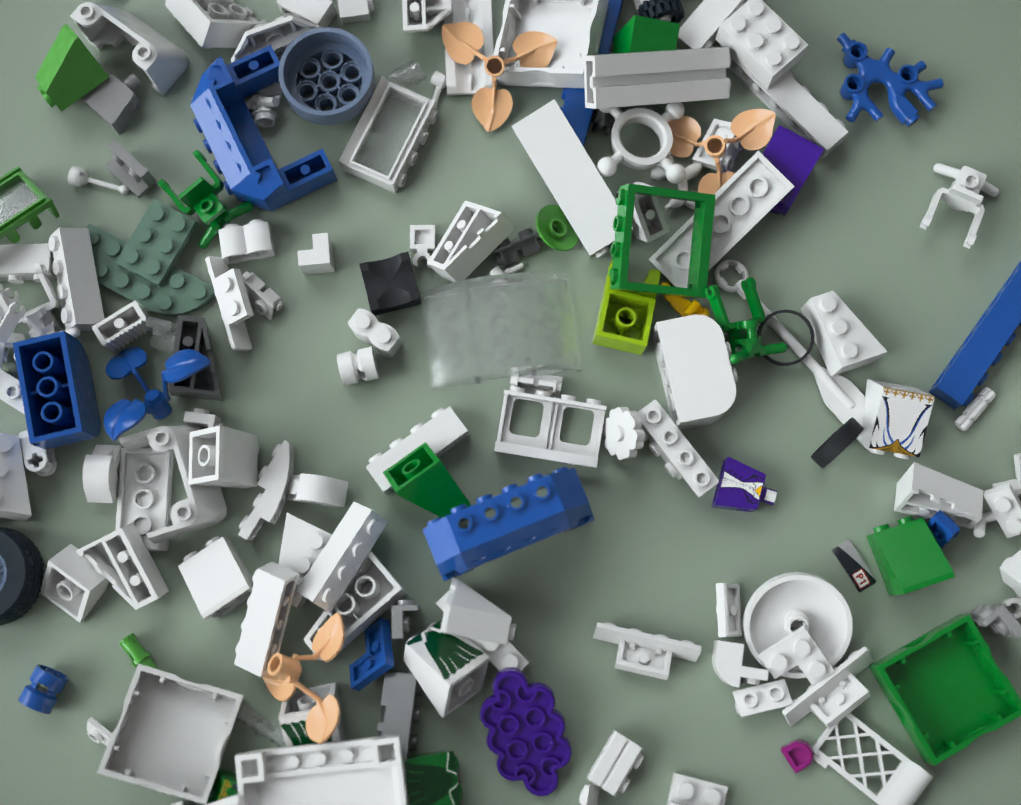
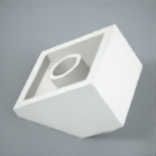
M69 544L48 561L40 594L81 623L106 591L109 580L102 573L99 574L94 570L95 566L85 556L81 557L76 552L78 548Z

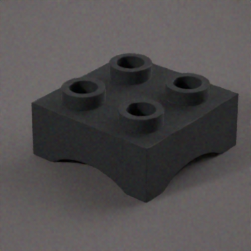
M408 252L383 260L359 264L370 310L374 316L422 304Z

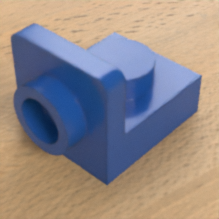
M941 510L934 514L927 523L940 548H944L960 533V528Z

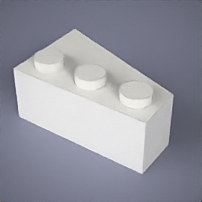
M133 522L76 550L81 557L85 556L95 566L94 570L99 574L102 573L113 584L112 587L135 610L159 599L169 592Z

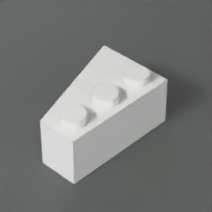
M465 200L427 264L442 278L460 285L506 239L515 227L502 212Z
M834 291L810 298L801 308L802 314L810 321L813 327L814 340L831 377L876 362L887 353V350Z
M0 432V518L27 521L32 516L19 436Z
M916 462L910 466L897 482L894 511L931 519L934 514L941 510L957 526L970 529L982 520L983 490Z
M287 513L278 564L299 573L296 591L332 534ZM294 592L291 605L303 608L307 599Z

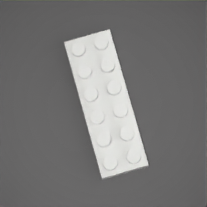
M759 151L714 194L716 197L709 270L794 188V185ZM694 215L649 258V261L675 287L687 288Z

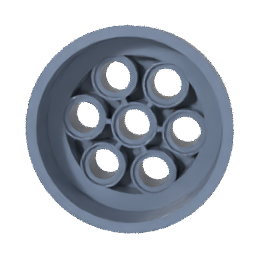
M324 27L312 29L301 34L288 45L279 63V83L288 104L300 117L315 124L336 125L353 119L366 108L374 93L376 78L370 54L365 45L356 36L342 29ZM332 62H339L336 66H329ZM311 71H317L312 76L307 75ZM351 75H358L355 79H348ZM330 84H336L332 89L326 88ZM313 93L312 97L304 98L306 94ZM355 97L352 102H345L347 98ZM325 107H333L332 110L323 111Z

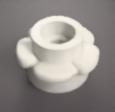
M261 106L253 112L255 124L262 128L272 127L275 125L277 113L272 111L270 107Z

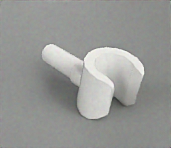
M435 71L430 82L436 86L433 99L436 100L437 104L441 91L446 87V77L444 74Z
M521 262L505 271L497 266L491 270L489 278L495 284L500 285L508 276L523 269L524 264Z

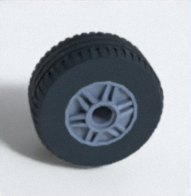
M1 526L0 625H5L22 617L23 614L28 612V609H31L32 604H35L36 599L39 597V592H41L44 579L43 573L45 572L40 551L34 546V543L24 534Z

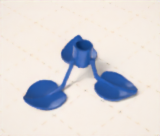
M128 347L113 356L105 368L108 377L113 380H120L133 373L145 390L146 395L144 403L138 399L132 402L128 399H122L114 403L106 411L104 427L109 437L115 442L124 432L141 422L146 413L152 414L157 420L168 417L172 412V407L168 402L171 398L168 394L167 382L176 383L194 375L211 365L210 359L192 349H184L173 354L165 362L166 369L161 372L162 393L156 389L150 390L136 370L147 363L148 357L143 349Z

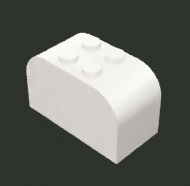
M690 315L656 322L651 335L670 418L679 430L715 423L732 406L736 397L735 382L738 381L736 368L731 367L729 357L732 355L729 342H725L722 329L717 322L704 315Z

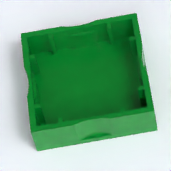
M969 614L955 616L868 666L923 761L934 766L968 747L979 736L996 731L1021 716V699L1008 678L996 665L989 646Z

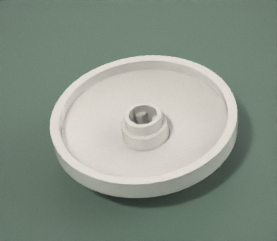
M805 572L781 574L763 583L749 599L743 616V632L747 645L755 659L766 669L767 667L758 654L801 626L806 628L832 667L842 658L852 637V615L842 594L827 580ZM798 665L781 675L788 678H806Z

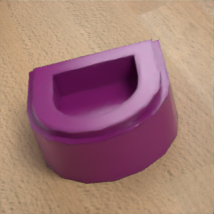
M801 739L791 741L780 749L795 773L808 767L814 757L812 746L807 741Z

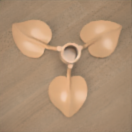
M458 22L442 26V39L449 56L455 62L467 65L473 61L476 55L485 62V71L492 76V89L483 87L472 98V110L475 117L487 132H491L507 120L513 106L510 92L505 89L497 90V77L504 73L505 65L519 60L521 67L546 68L551 62L557 46V40L544 32H524L516 37L513 42V50L517 56L503 60L499 56L487 58L478 51L484 44V36L477 25L470 22Z
M767 109L744 111L738 114L731 123V131L737 137L723 139L718 135H712L702 142H696L701 136V128L695 119L683 116L679 120H671L668 122L673 135L671 155L678 158H687L693 153L694 146H704L708 156L715 161L717 174H706L699 182L698 193L715 194L735 174L731 171L721 172L719 158L725 155L726 144L736 143L740 140L741 146L746 150L757 151L764 148L772 137L776 114Z
M338 612L315 635L312 643V650L315 652L313 655L293 654L288 657L276 653L268 663V673L262 676L270 693L279 701L289 700L294 695L297 687L317 702V705L308 714L306 731L309 738L320 745L326 742L335 731L340 718V705L335 696L328 695L322 700L321 697L298 682L302 672V666L299 661L317 660L320 657L321 660L328 662L338 655L345 638L343 619Z

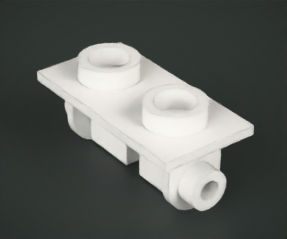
M246 271L242 278L249 301L254 305L255 310L259 314L265 315L271 321L274 309L279 311L284 306L282 298L271 288L261 292L266 287V284L253 272L249 273Z
M513 370L510 387L525 388V393L534 395L536 390L551 393V397L560 399L563 377Z
M785 679L733 691L736 702L734 703L735 709L741 718L793 705Z

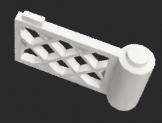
M851 713L845 717L852 722L854 734L839 736L838 723H836L830 729L826 728L812 746L814 751L813 760L823 768H826L828 765L878 805H913L933 778L923 768L909 760ZM857 727H859L865 733L858 734ZM834 729L835 736L828 737ZM870 736L873 738L877 752L862 753L859 737ZM855 737L857 754L842 755L840 739ZM836 739L838 756L828 757L819 750L825 740ZM880 745H882L888 751H881ZM883 754H893L901 760L895 770L884 771ZM877 755L880 772L865 773L862 757ZM858 757L860 773L849 774L846 772L843 758ZM832 759H839L840 766ZM885 774H891L886 781ZM881 775L882 788L876 795L867 788L866 776ZM854 777H861L862 784Z

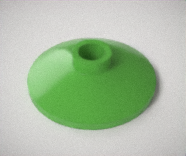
M551 204L539 210L536 216V227L542 240L549 247L558 251H568L573 248L578 242V236L558 205Z

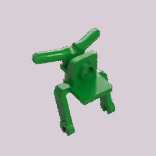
M197 149L193 152V155L215 181L213 186L203 177H200L177 196L171 186L163 179L157 183L170 196L181 212L191 216L197 212L206 225L211 223L198 243L201 249H206L218 233V230L223 228L224 224L252 211L254 204L245 202L227 211V206L218 198V193L224 189L223 181L208 164L205 156Z
M753 277L746 278V280L741 282V287L753 317L747 320L730 323L719 287L715 284L705 288V295L710 302L716 322L723 333L728 332L732 351L730 356L731 363L738 364L754 358V355L760 357L787 351L788 346L786 343L762 345V335H757V327L760 323L764 322L765 313L756 290V281Z

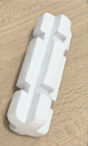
M983 388L977 394L978 397L974 398L962 412L963 415L959 416L954 422L955 426L961 431L968 430L973 421L988 406V403L995 398L996 394L990 388Z

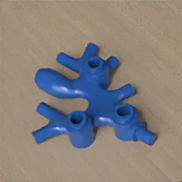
M845 33L838 36L837 41L843 46L842 51L845 54L843 57L844 64L850 69L858 68L859 71L858 74L848 75L840 87L842 98L853 100V105L846 116V120L852 123L855 122L861 111H867L876 122L884 116L868 96V89L873 83H882L886 86L888 90V103L892 113L902 125L906 124L907 127L913 125L920 118L918 115L919 111L905 97L907 91L912 92L929 112L937 106L928 95V92L943 88V80L939 78L931 81H920L918 74L927 68L924 61H919L914 66L904 65L898 72H894L890 68V61L895 54L893 49L886 48L882 57L875 60L867 55L868 49L862 42H856L855 39L851 41Z

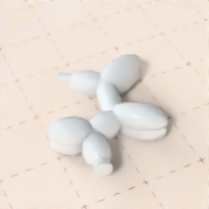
M670 151L667 158L674 164V159L671 156L672 152ZM694 163L685 168L686 176L681 183H678V190L688 191L687 181L694 179L700 173L702 168L700 163ZM656 166L650 176L657 181L666 178V170L663 167ZM670 199L669 204L664 206V209L667 211L670 208H678L684 204L690 209L695 210V202Z

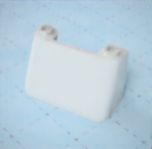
M85 2L79 5L70 15L89 43L99 51L102 45L111 44L117 48L123 40L135 47L132 52L133 61L145 71L153 83V89L162 96L170 90L189 66L188 57L181 48L125 9Z

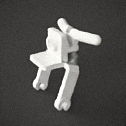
M937 163L933 167L936 173L955 178L956 180L952 182L949 190L946 188L937 190L920 224V228L926 230L927 226L931 223L939 200H944V203H947V206L954 210L974 213V219L963 244L964 247L970 249L976 240V233L985 212L983 204H980L984 196L980 195L979 192L981 190L992 197H996L999 194V189L985 181L986 174L968 166H963L960 170Z
M35 264L34 269L50 301L27 311L20 318L17 325L27 323L30 328L28 334L31 338L60 331H66L73 337H78L80 335L79 328L73 327L62 330L52 311L59 307L60 301L48 278L44 264ZM0 283V304L6 315L10 302Z
M10 287L4 290L10 302L6 315L0 304V370L2 362H7V347L13 348L14 342L25 340L23 334L12 333L20 318L25 315L26 309L21 305L20 311L14 312V309L18 308L16 302L19 300L20 295L18 291H14V296L8 297L12 293Z

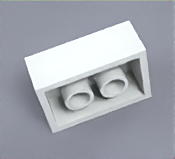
M748 0L719 26L715 39L723 47H730V54L766 89H769L803 58L808 44L763 0Z

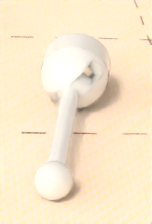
M72 166L68 174L69 185L82 187L89 182L118 190L123 195L129 192V188L126 185L118 186L90 178L88 172L78 166Z

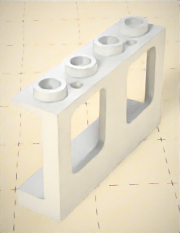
M514 386L510 387V391L504 390L497 441L494 448L495 452L597 468L607 406L601 405L602 401L587 399L586 403L578 402L575 396L561 394V399L553 398L550 392L536 390L535 395L525 393V388ZM516 399L543 404L544 409L540 433L537 437L517 435L510 432L513 404ZM572 407L590 410L594 413L591 438L588 445L566 443L560 440L565 408Z

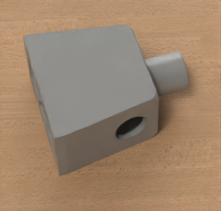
M133 73L123 82L113 74H108V79L81 98L87 107L119 135L141 107V101L134 92L142 85V82Z

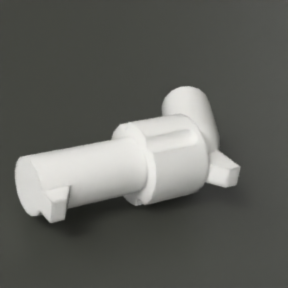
M257 94L253 95L245 103L249 111L258 109L261 106L277 107L281 97L279 95L267 97L266 95Z

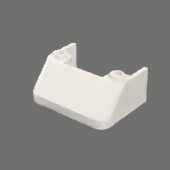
M159 426L119 438L121 445L127 451L150 445L154 451L159 453L174 450L188 499L178 501L171 508L170 516L173 525L147 533L148 539L154 544L221 523L227 516L228 510L221 487L188 485L190 432L202 430L198 426Z

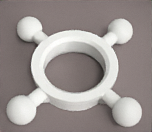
M681 102L668 103L665 113L662 115L646 108H632L625 112H622L619 107L599 109L603 113H610L615 118L611 131V147L614 155L612 157H603L598 161L597 170L601 176L610 177L614 175L617 165L621 162L623 165L635 170H645L653 166L663 167L666 170L667 180L673 184L681 183L685 179V168L680 164H673L667 158L673 144V135L668 122L679 120L683 117L685 107ZM631 123H640L650 127L659 137L660 151L656 155L646 158L631 154L621 142V129Z

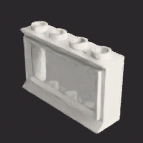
M382 76L339 159L343 171L396 194L398 188H402L406 182V172L409 166H413L417 160V150L420 144L424 145L429 133L427 130L430 124H434L438 118L439 111L437 110L436 100H431L389 82Z

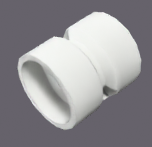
M372 346L358 349L356 354H353L351 351L337 354L339 373L344 386L356 384L361 378L364 381L379 379L378 366Z

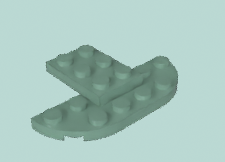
M153 199L128 242L90 223L88 224L87 228L90 234L97 279L105 288L132 302L136 300L151 312L168 317H178V315L187 314L192 311L197 312L209 304L215 297V290L212 285L174 267L198 226L196 220Z

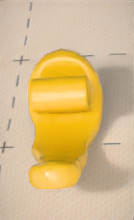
M662 282V283L660 284V285H664V286H670V285H669L668 283H666V282ZM663 295L665 301L669 302L671 307L681 317L690 315L710 316V311L707 308L701 307V304L695 300L691 303L682 297Z

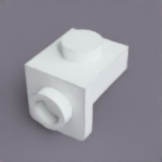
M194 408V412L185 411L183 421L189 425L206 428L224 426L221 423L222 419L216 415L209 414V410Z

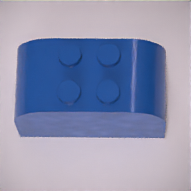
M66 331L14 342L13 348L30 444L47 450L99 437L101 425L88 356L81 342Z

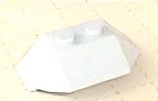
M402 0L403 32L429 31L452 13V0Z
M294 15L281 16L275 19V21L264 25L258 24L252 29L245 31L231 58V62H235L269 45L272 46L278 60H281L285 49L295 38L312 29L323 27Z

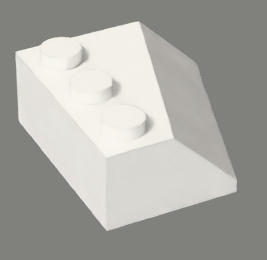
M166 0L165 6L197 41L198 45L206 49L237 48L245 31L252 29L258 24L264 25L268 23L265 20L258 21L255 19L252 10L248 7L243 8L236 5L234 0Z

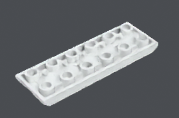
M452 0V13L444 18V24L470 22L477 25L484 36V44L478 51L487 58L493 56L491 0ZM445 49L447 96L475 94L483 87L492 89V76L485 71V62L475 55L470 64H459L449 56Z

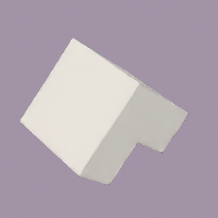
M312 234L313 249L298 251L299 268L304 275L335 272L333 242L329 234Z

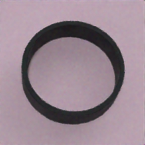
M775 311L765 317L764 322L760 323L757 335H761L764 324L772 316L779 313H792L802 318L808 325L811 334L810 346L804 356L793 362H779L768 355L763 357L778 366L797 364L806 358L813 348L815 338L813 327L810 321L797 311Z
M853 417L850 418L813 453L811 458L821 468H824L845 450L864 428Z

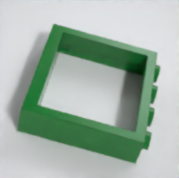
M637 184L620 186L618 197L615 198L618 210L617 216H615L613 221L615 242L611 245L613 264L608 276H611L610 289L687 298H706L705 288H707L716 195ZM635 194L695 202L687 288L627 282Z

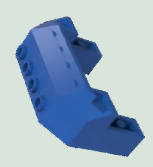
M271 45L228 65L225 64L222 57L217 58L202 74L190 104L196 116L193 119L199 133L203 132L206 137L203 142L209 154L213 153L216 158L213 163L218 173L223 174L226 179L223 184L228 194H234L239 202H251L255 207L270 212L338 180L323 148L278 169L243 98L279 82L278 70L280 62Z
M565 466L547 476H543V473L536 474L527 479V484L519 487L517 483L504 487L500 495L492 497V494L484 495L476 499L477 504L470 507H467L466 504L459 505L450 510V515L427 522L428 526L423 529V532L444 582L561 532H568L594 521L590 503L575 468L568 469ZM547 489L548 494L545 497L537 495L538 491ZM520 499L522 501L520 507L515 508L511 505V502ZM494 509L496 511L495 516L487 518L485 513ZM469 520L468 528L462 529L459 527V523Z

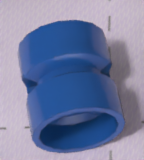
M37 664L29 678L31 684L25 685L18 701L37 712L50 714L58 700L56 693H62L69 678L51 667ZM42 684V685L47 686V687H49V688L46 689V688L41 687L40 685Z

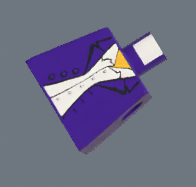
M727 457L723 460L718 479L719 483L716 486L711 507L754 512L757 510L759 502L773 505L777 496V490L763 487L766 478L764 473Z

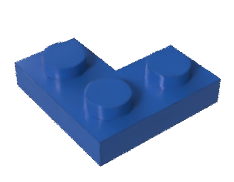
M380 618L364 631L366 653L349 665L351 689L362 690L394 667L389 620Z

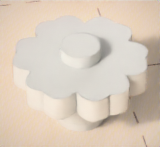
M628 407L611 409L609 413L610 418H605L602 433L606 437L604 445L611 456L617 455L619 460L634 458L637 456V449H642L644 442L648 440L649 433L643 427V421L637 411H630Z

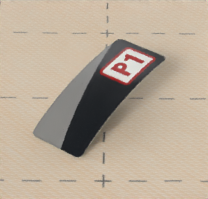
M849 540L832 550L858 592H862L876 583L866 563Z

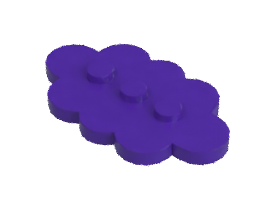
M513 667L504 668L495 676L493 682L494 695L485 699L480 710L481 721L489 729L486 739L487 746L493 753L498 755L497 769L501 776L510 781L523 780L525 787L530 793L536 796H547L557 788L559 782L558 769L566 766L572 755L571 743L563 735L565 731V718L558 710L554 709L555 694L549 686L543 683L529 684L526 675L521 670Z

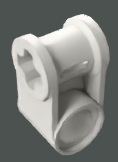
M28 430L20 432L19 440L25 467L42 477L52 475L57 468L54 448L45 450L34 446L29 442Z

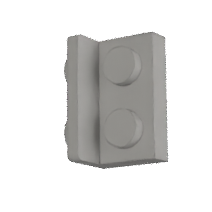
M113 139L107 145L113 152L110 156L112 159L105 166L140 198L157 181L140 162Z
M398 600V605L392 606V639H405V633H410V617L405 616V612H421V606L415 605L414 600Z
M980 604L970 612L976 626H986L996 636L1015 638L1021 636V624L1004 605Z

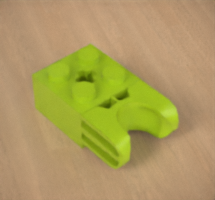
M612 259L606 276L592 344L642 355L647 347L656 303V294L610 289L611 276H608L610 268H612ZM649 269L643 283L658 285L661 274L660 270Z

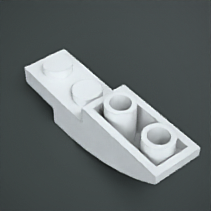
M286 440L275 447L272 452L273 459L269 466H264L260 471L257 485L266 490L263 494L260 493L253 502V507L255 508L250 516L246 515L239 525L241 530L238 535L248 541L253 542L265 521L275 525L286 503L291 475L294 473V446Z

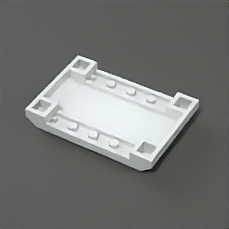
M401 735L324 742L321 745L315 743L262 749L235 755L238 794L244 797L242 805H409Z

